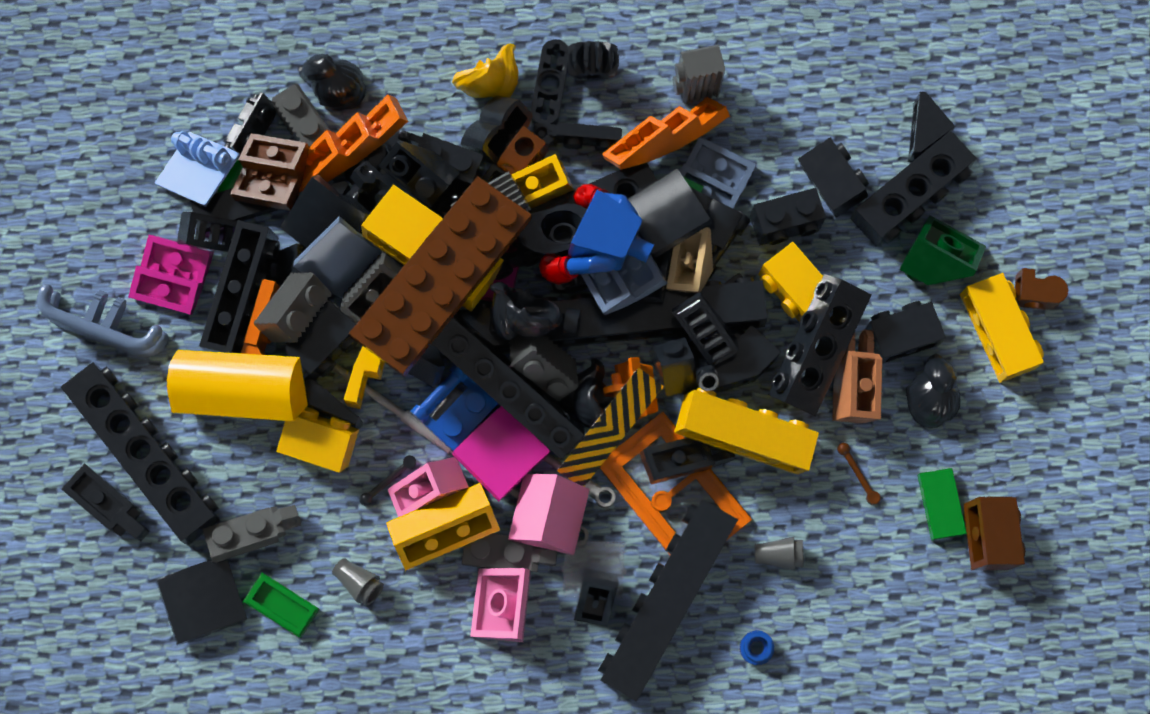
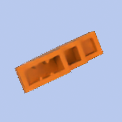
M388 94L367 115L357 112L336 133L326 130L309 147L306 168L297 196L304 190L312 176L320 175L325 181L329 182L359 163L409 122L397 98Z
M707 97L690 111L680 106L677 107L661 121L649 116L606 150L602 156L621 170L647 163L674 152L705 135L730 117L726 106Z

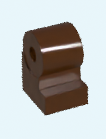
M523 126L501 155L497 167L505 173L509 171L511 174H514L531 166L538 160H542L548 153L547 143Z
M1022 268L1015 275V300L1019 307L1050 310L1057 307L1068 295V285L1061 277L1054 275L1048 276L1045 279L1035 278L1036 269Z

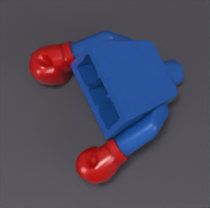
M583 184L574 191L573 198L575 204L587 210L570 243L568 255L562 257L558 254H546L540 260L539 269L547 281L561 285L576 278L579 274L611 272L612 270L619 271L628 255L646 263L654 244L637 237L643 220L638 216V212L625 195L609 193L607 190L593 184Z

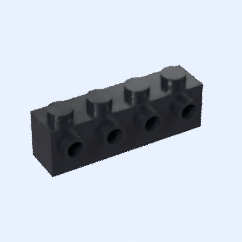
M240 220L237 221L199 347L205 351L241 354L261 282L264 279L271 280L270 266L272 260L277 259L280 251L279 238L269 227Z

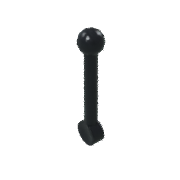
M411 455L406 456L403 459V464L369 493L361 494L359 498L360 503L364 506L370 505L373 497L406 469H413L416 466L415 457Z

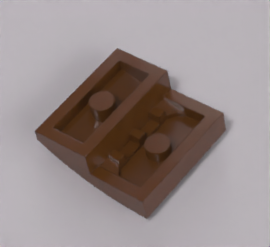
M251 133L238 159L243 168L230 193L235 201L291 211L303 180L308 158V144Z

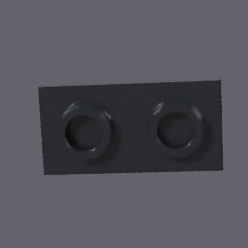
M264 93L254 94L252 98L249 97L246 100V104L238 116V119L243 124L241 126L234 123L228 136L223 141L225 143L224 147L241 154L251 133L265 135L277 113L272 101Z

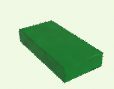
M948 468L919 473L917 477L931 541L967 534L953 469Z
M264 573L260 574L243 602L299 638H302L320 610Z

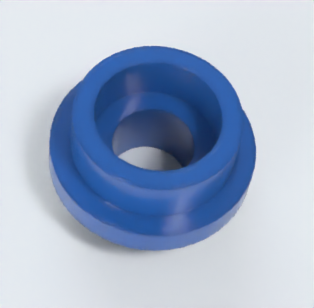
M755 630L747 633L740 642L741 656L752 665L767 663L774 654L772 638L763 631ZM753 642L762 644L763 651L761 654L756 655L752 653L750 647Z

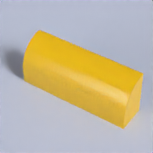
M393 184L361 225L362 236L405 265L443 218ZM500 258L462 305L463 307L472 312L498 275L504 261L502 258Z
M178 350L169 365L167 392L172 413L294 421L308 406L300 357Z

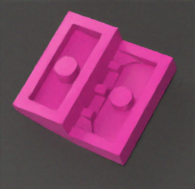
M148 234L141 266H136L128 297L192 315L209 271L214 251L179 245L177 241Z
M501 406L478 426L453 451L452 455L499 502L520 484L524 477L540 464L551 451Z

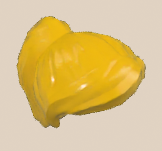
M510 43L504 45L495 59L487 58L486 63L479 60L473 69L457 72L452 80L453 85L458 90L474 98L495 96L510 98L518 84L519 70L514 56L516 45Z

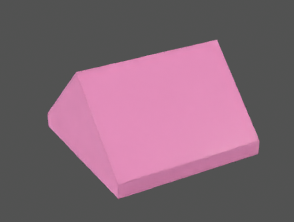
M527 474L522 480L508 540L574 555L590 489L557 474Z
M478 568L470 637L523 642L531 577L530 569Z

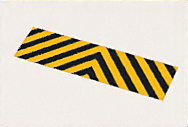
M638 367L557 471L569 480L585 487L664 386Z

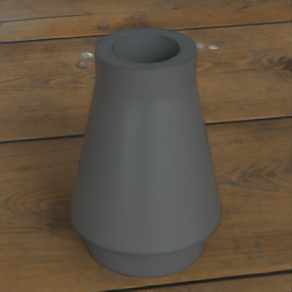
M794 537L755 544V564H765L795 570V567H804L803 540H794Z
M346 558L341 559L333 568L332 574L338 578L357 603L362 602L366 606L370 605L380 595L384 584L379 581L380 577L351 563Z

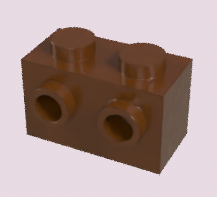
M978 497L964 503L971 570H1010L1025 565L1024 557L1026 550L1021 537V512L1017 505V497Z

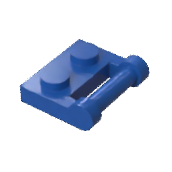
M455 364L450 368V374L420 406L416 404L410 411L421 424L452 452L500 405ZM459 383L464 385L467 389L437 421L430 417L431 412Z

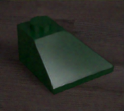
M929 215L899 270L905 272L909 279L915 282H923L926 285L974 276L978 269L986 246Z

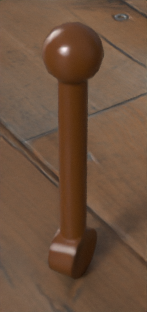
M844 442L840 443L837 447L838 453L844 455L867 493V502L871 505L877 504L880 501V494L871 489L850 454V446Z

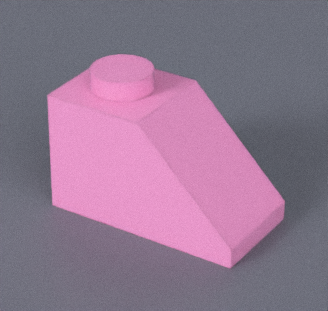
M452 457L426 463L387 490L397 515L400 517L467 489L469 486L458 460Z

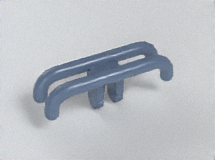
M44 284L38 291V309L43 316L60 328L143 358L157 355L168 343V334L163 332L162 328L158 325L152 326L146 336L142 338H134L116 331L127 305V301L123 298H116L102 325H100L99 321L105 308L104 306L107 303V292L97 291L85 317L81 318L58 308L61 295L59 292L53 291L51 285Z

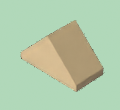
M710 228L702 229L673 247L666 287L668 291L699 293L702 291L713 272Z

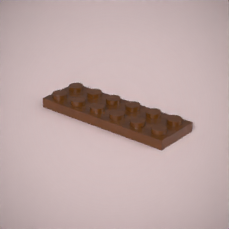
M477 176L349 332L350 337L405 377L532 220V215Z

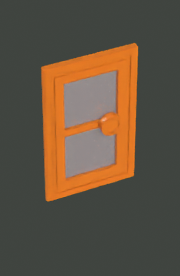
M664 411L614 449L599 468L665 550L674 534L682 536L688 524L682 522L691 504L698 507L702 499L738 519L728 539L752 520L711 469L651 485L640 456L641 451L685 438L674 433L676 426Z

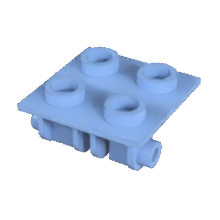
M175 132L171 137V142L177 151L155 184L206 207L241 154L191 132Z

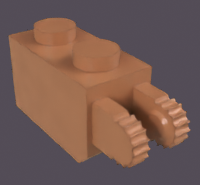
M863 329L859 336L858 352L855 351L856 336L854 333L834 376L832 421L864 424L881 420L882 358L880 354L874 353V334L872 330Z

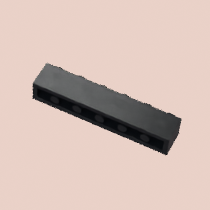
M703 499L698 507L691 504L682 522L688 524L682 536L674 534L665 550L671 554L665 566L658 563L649 579L650 582L654 583V586L648 596L641 593L632 611L637 613L636 618L631 626L624 623L615 641L620 643L618 650L614 656L607 653L598 671L604 674L600 681L637 702L738 519Z

